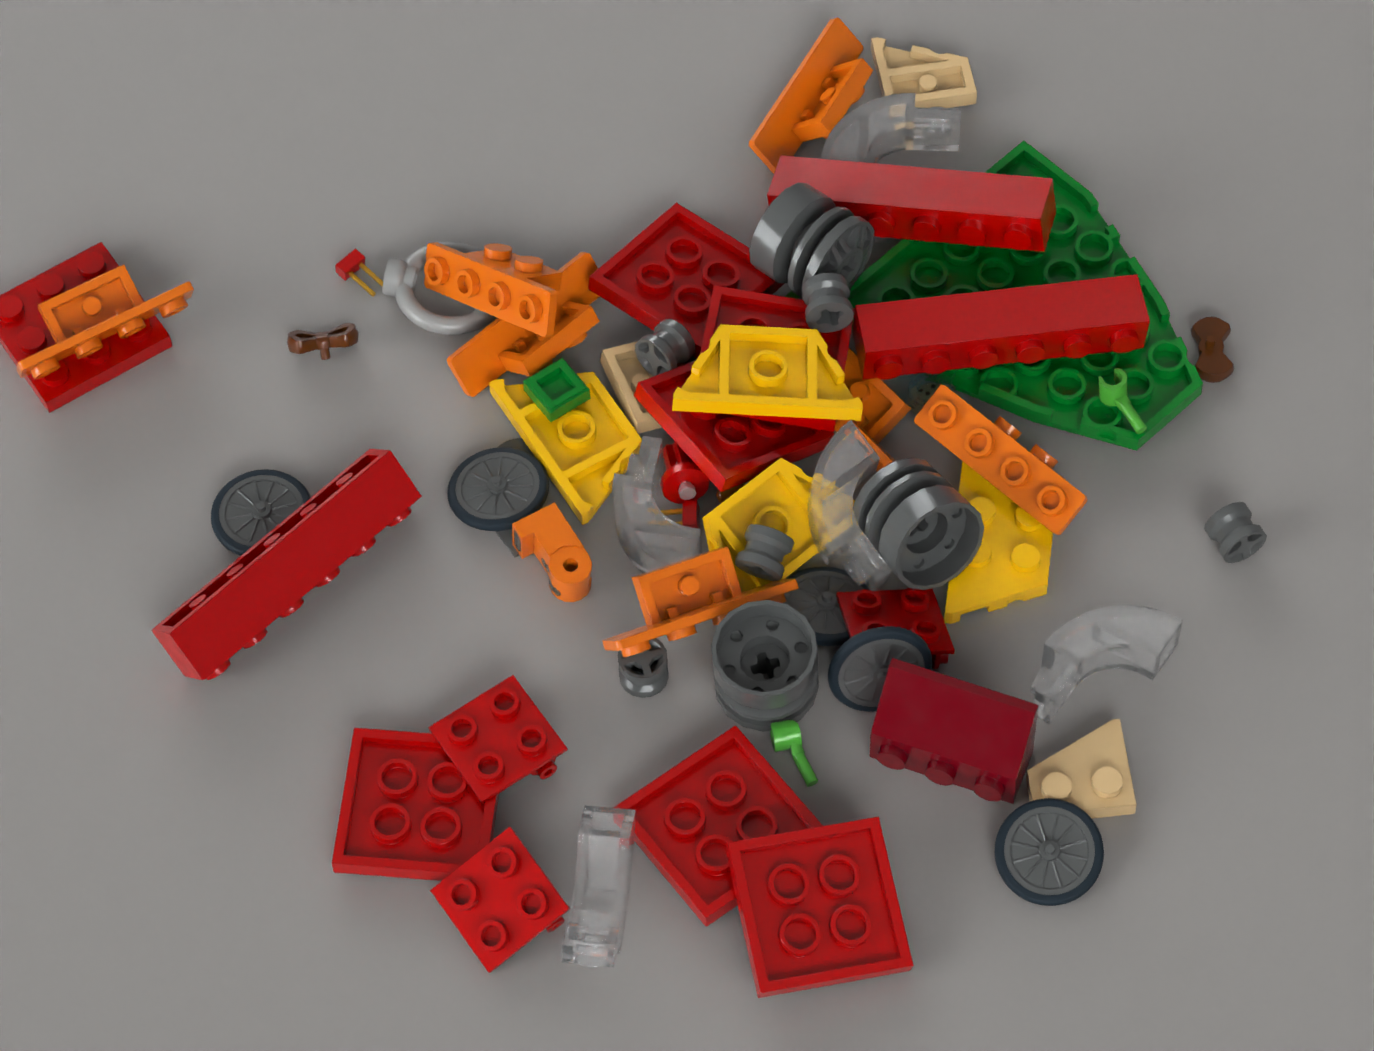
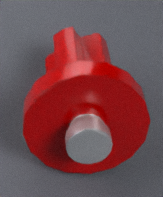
M675 441L673 444H666L662 454L667 470L661 477L660 482L664 497L670 502L683 504V501L698 500L704 496L709 488L710 482L708 477Z

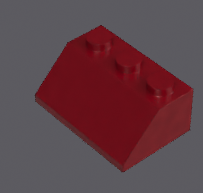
M892 658L871 730L870 757L877 759L882 765L891 769L901 770L905 768L923 774L929 780L939 785L948 786L954 784L972 790L976 795L988 801L996 802L1002 800L1014 804L1033 754L1039 705Z

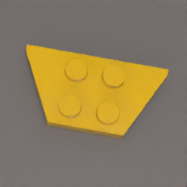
M720 324L710 339L709 348L702 352L692 365L689 378L682 388L677 387L673 393L672 411L861 421L863 403L859 396L853 398L844 383L845 374L837 360L828 354V346L817 329Z
M594 372L576 373L590 389V399L552 422L548 420L527 395L523 384L505 385L504 379H495L489 382L491 395L534 457L544 466L548 477L582 525L588 523L643 451V441Z
M780 458L702 517L709 551L720 547L729 548L742 592L770 583L772 581L752 576L739 569L735 565V559L737 554L745 549L747 541L744 535L750 524L774 528L794 540L791 553L785 555L782 561L784 573L781 579H785L853 526L851 518L855 500L834 490L835 486L819 477H810L800 467Z
M962 461L959 493L981 514L984 532L981 546L972 562L957 577L948 582L944 621L949 624L959 622L962 614L984 607L987 608L988 612L1007 607L1009 603L1015 600L1027 601L1046 595L1053 533Z

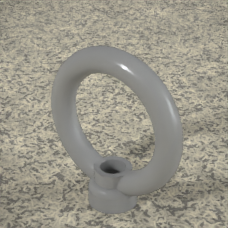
M438 242L463 253L481 251V249L461 242ZM427 246L412 253L405 261L395 258L388 259L382 293L396 296L397 303L404 315L417 326L437 334L461 335L476 331L495 318V316L478 309L461 316H441L428 311L417 301L414 291L418 273L424 268L426 263Z

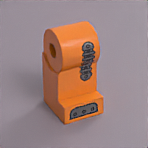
M555 502L512 523V544L522 559L533 553L549 575V587L557 599L564 602H576L588 595L592 583V561Z

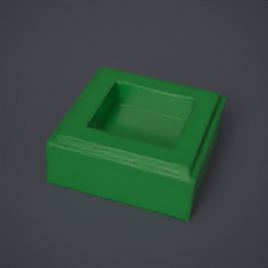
M563 357L523 381L524 391L550 422L590 399V389Z

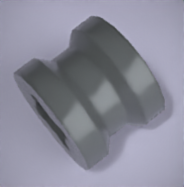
M821 273L807 279L802 285V298L807 305L805 318L811 329H817L822 333L842 330L852 322L854 312L853 306L848 300L850 287L845 277L836 273Z
M672 319L662 320L654 328L653 335H644L635 344L637 359L642 367L652 376L677 368L678 363H686L695 355L696 351L694 340L688 330L682 324Z
M1235 502L1224 506L1215 512L1205 524L1204 530L1211 540L1219 542V553L1227 563L1240 562L1250 557L1263 546L1267 538L1261 526L1252 523V513L1244 502Z
M750 524L744 535L747 544L745 549L737 554L735 565L742 571L764 580H781L784 573L782 561L785 555L791 553L794 540L774 528Z
M656 638L649 640L651 649L642 653L623 657L621 650L618 652L620 683L624 690L632 696L640 698L652 697L660 693L667 684L669 678L667 650L663 643ZM638 668L642 669L643 673L638 672Z

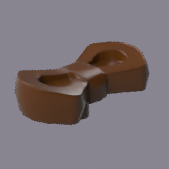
M1217 317L1200 319L1191 328V334L1198 344L1199 353L1195 367L1200 378L1209 383L1221 382L1234 371L1233 363L1223 353V342L1229 336L1231 328L1227 322Z
M345 323L330 331L317 333L295 330L288 333L287 345L289 351L296 354H303L318 349L320 350L321 359L327 360L330 359V347L346 348L356 344L359 332L353 323Z

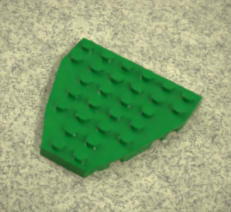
M1022 141L984 173L1053 178L1056 215L1045 252L903 239L862 272L850 289L848 300L853 308H855V305L1138 274L1150 319L1144 348L1134 349L1127 353L1105 352L1088 354L1075 359L1068 357L1043 359L1031 364L1016 362L993 365L985 369L972 367L946 370L940 374L918 373V375L1029 421L1137 451L1201 395L1203 382L1196 367L1187 359L1188 350L1182 337H1177L1169 321L1170 312L1164 299L1135 256L1130 258L1119 243V232L1113 224L1107 225L1098 211L1099 203L1092 192L1026 141ZM1120 368L1127 374V396L1147 426L1143 433L1137 434L1117 406H1108L1100 401L1099 376L1103 378L1105 383L1116 385L1114 369Z

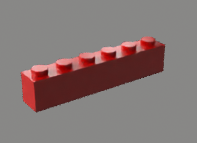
M782 155L767 193L770 206L773 200L786 188L796 183H807L830 197L836 207H846L851 210L854 216H860L867 220L874 228V237L1045 252L1056 215L1053 178Z
M1138 274L855 305L852 334L862 380L874 378L889 380L900 375L918 373L940 374L946 370L972 367L985 369L993 365L1016 362L1031 364L1043 359L1061 357L1075 359L1088 354L1105 352L1127 353L1134 349L1144 348L1150 319Z
M369 449L151 631L185 677L211 680L219 676L230 666L229 658L241 648H250L266 636L268 632L266 630L267 626L278 617H287L298 610L304 603L302 597L315 586H324L336 578L340 573L339 566L349 557L359 556L369 550L376 542L374 536L386 526L392 527L406 519L412 512L410 506L420 499L422 495L391 450Z

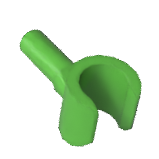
M1115 368L1114 381L1116 385L1105 383L1103 378L1099 376L1100 401L1108 406H1117L1137 434L1143 433L1147 426L1127 396V374L1122 369Z
M793 720L771 723L770 737L774 752L790 749L792 759H794L807 787L815 785L818 779L805 756L798 723Z

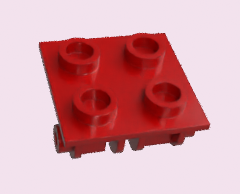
M907 588L877 591L863 589L836 593L850 638L872 628L884 626L901 627L916 633L926 642L932 655V669H938L940 664H947L949 654H954L955 649L933 588L927 590Z
M514 675L428 727L482 804L529 774L538 775L541 779L549 778L557 770V766L554 763L556 757L568 750Z
M510 826L430 890L488 973L494 971L545 929L549 933L560 927L565 921L562 916L570 910V907Z

